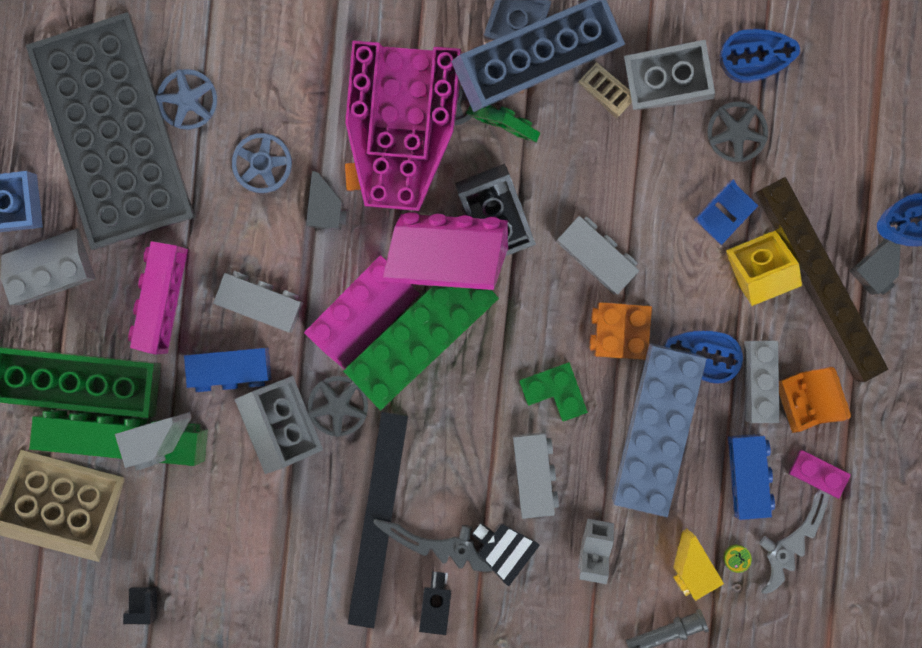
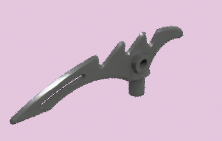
M378 519L373 521L377 527L391 538L423 556H426L431 549L443 564L447 563L450 556L459 569H462L466 561H469L474 571H492L477 554L474 541L470 540L471 526L462 525L459 537L454 536L448 539L432 540L416 536L399 524ZM391 528L396 529L398 532L405 535L406 537L418 542L419 545H416L402 538L394 531H392Z

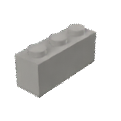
M578 216L556 242L612 294L618 295L639 272L635 267L638 263L629 254L625 253L622 255L615 248L618 245L608 235L602 237L596 231L598 227L588 217L582 219Z
M233 271L232 275L224 273L213 304L293 333L304 304L298 301L299 295L284 290L283 294L272 291L273 285L260 280L257 285L248 282L249 276L237 271Z
M744 341L745 421L750 423H779L778 341Z
M545 432L513 435L522 519L555 515L554 508H559L557 491L552 492L551 481H556L554 465H549L548 454H553L551 438H546Z

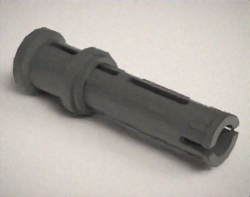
M697 609L694 614L683 618L675 617L674 623L626 639L628 648H653L678 638L685 641L688 639V636L701 631L706 633L709 632L701 609Z

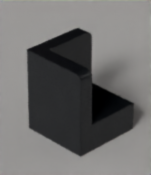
M131 587L129 589V609L123 613V624L150 625L157 619V587Z

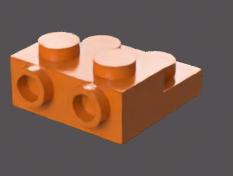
M597 303V308H592L591 324H596L595 335H590L589 350L594 351V356L645 360L650 341L652 306Z

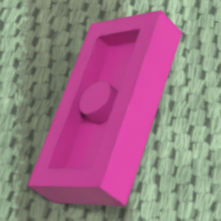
M799 450L788 473L837 499L840 498L851 474L803 450Z

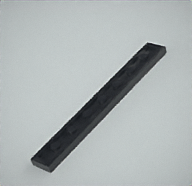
M389 412L381 413L348 625L373 629L375 627L389 535L377 527L373 521L378 519L392 522L408 422L407 415Z

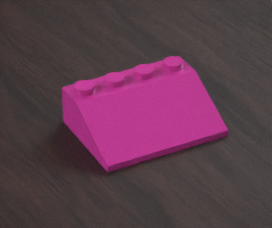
M415 212L401 214L394 227L383 282L494 290L508 251V220H499L496 217L478 219L466 215L446 217L443 214H433L430 216L419 215Z

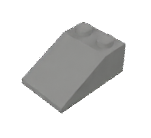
M706 40L624 56L633 110L682 105L714 99L715 90Z

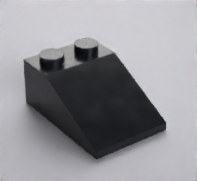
M505 163L455 183L467 216L478 219L496 217L499 220H508V251L506 256L536 245Z

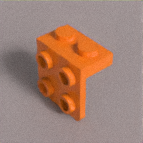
M834 367L799 372L779 380V395L792 433H798L822 423L850 419L849 406Z

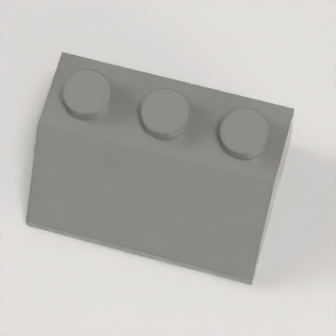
M78 229L1 255V281L10 305L21 306L96 279Z
M293 376L235 399L265 474L287 467L323 450Z
M190 412L115 434L124 467L134 466L137 471L165 461V455L173 452L191 419Z

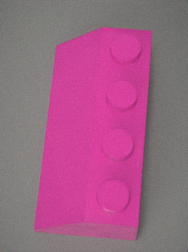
M152 241L150 242V247H146L144 252L145 273H141L138 284L139 289H141L140 299L135 301L133 314L136 315L135 325L131 326L128 334V341L131 342L130 348L155 355L168 354L188 249Z
M381 255L304 332L344 370L420 295L411 284L383 282L387 261Z

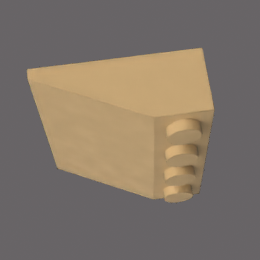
M21 450L0 497V535L99 562L109 537L124 477Z

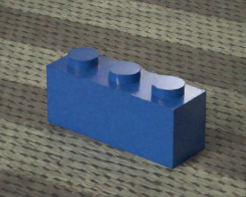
M269 348L184 355L187 388L195 387V392L212 391L211 386L222 385V390L237 389L238 383L248 382L249 387L265 386V381L272 380Z
M761 434L727 436L734 517L739 520L771 518V510H775V498L773 494H770L769 483L773 482L772 469L768 467L767 456L771 454L769 440H766L765 436Z

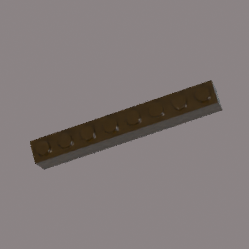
M784 177L755 192L774 230L777 231L798 261L801 280L855 381L866 382L889 370L787 178Z

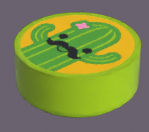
M735 544L725 550L723 561L729 570L741 573L750 567L752 557L745 547Z

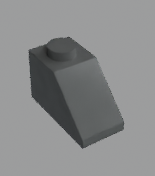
M312 171L306 225L312 228L341 231L342 225L347 224L348 209H344L343 202L318 172Z
M884 239L849 271L870 295L880 293L884 295L894 287L893 281L899 276L901 244Z

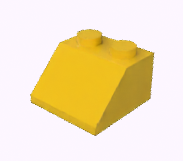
M776 230L726 250L739 286L751 306L802 286L799 263Z
M688 528L683 530L673 565L677 575L673 578L684 595L688 596L690 594L696 601L724 583L697 537Z

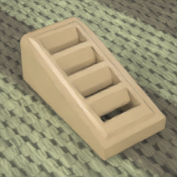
M597 62L578 81L616 119L632 104L630 90ZM599 73L601 77L591 86L588 82ZM606 80L609 84L601 93L598 92L596 89ZM614 87L617 91L608 100L604 96ZM622 95L624 99L616 107L613 102Z

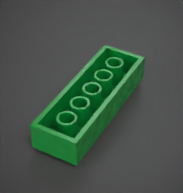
M433 286L343 372L381 411L500 298L492 290Z
M0 346V403L150 418L156 416L161 363Z
M51 409V411H42V415L32 417L29 450L122 459L115 434L151 423H147V418L131 417V419H124L123 421L120 415L105 414L104 416L94 418V413L78 412L67 415L68 410ZM189 422L173 452L166 454V460L160 463L196 466L204 462L208 429H202L199 423Z

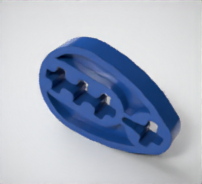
M762 29L741 30L731 35L722 46L720 64L725 74L732 80L740 83L755 82L773 76L786 68L799 56L800 46L796 40L782 33ZM784 45H787L788 49L793 50L788 58L785 53L774 52L781 50ZM760 48L761 52L766 53L762 61H759V57L751 58L749 63H746L745 59H739L735 65H733L731 60L727 61V57L731 52H734L735 56H740L744 53V50H747L748 54H754Z
M922 193L906 196L890 206L881 215L877 222V230L883 238L905 246H922V220L916 224L915 222L911 223L915 218H922Z
M714 331L685 332L670 337L665 342L664 346L670 348L671 344H676L677 340H679L680 346L689 349L691 353L695 354L697 351H702L703 347L706 348V352L709 354H715L716 350H718L721 357H728L729 354H732V359L736 360L735 365H730L729 369L726 368V363L717 362L715 366L712 359H706L702 380L709 383H725L733 379L740 371L743 363V353L740 345L733 337L725 333Z

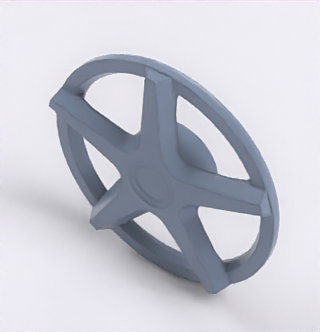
M179 69L167 76L161 83L156 95L165 121L176 128L184 130L195 129L207 123L213 116L217 106V93L212 82L204 74L190 69ZM185 75L197 76L206 83L190 89ZM177 77L179 92L163 94L168 83ZM211 90L213 98L210 112L199 103V97ZM162 102L177 104L178 109L174 121L166 114ZM188 111H194L204 118L196 124L182 125Z
M257 133L246 137L237 145L232 156V170L235 178L244 188L255 193L276 191L286 182L292 168V158L287 146L276 136L267 133ZM263 138L260 150L257 153L242 148L250 140ZM273 140L278 143L286 156L271 157L269 155L270 141ZM238 155L250 162L251 165L242 177H240L236 166ZM287 164L284 176L278 183H275L271 169ZM260 174L267 183L268 188H255L248 185L247 182Z

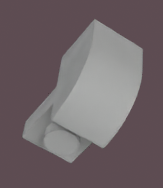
M587 519L579 555V579L607 584L609 556L614 542V523Z

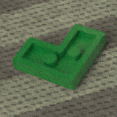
M469 105L466 114L481 123L502 128L520 139L537 143L540 132L531 127L532 122L521 117H514L515 112L505 107H500L497 110L496 107L489 105L473 112Z
M570 362L519 380L528 406L553 397L562 422L588 413Z

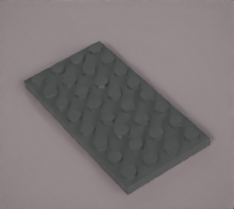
M126 12L27 44L28 55L90 249L97 250L195 218L131 15Z

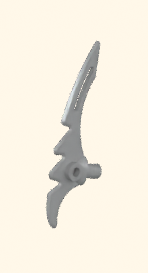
M821 490L817 491L807 518L791 535L778 540L776 543L767 536H764L759 542L768 551L767 557L772 569L769 582L761 590L763 594L773 592L785 581L783 568L790 571L795 570V553L801 557L805 555L804 537H815L828 504L829 494ZM821 494H823L819 511L813 524L811 525V521L815 515L816 509L819 504Z

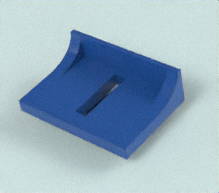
M733 179L695 217L694 221L722 245L759 205ZM717 202L736 219L734 222L715 206Z

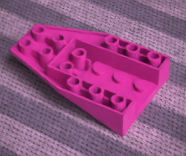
M352 42L345 123L365 206L413 211L420 210L454 132L460 81L451 61L460 54H463L461 49L433 47V50L383 47L378 42Z

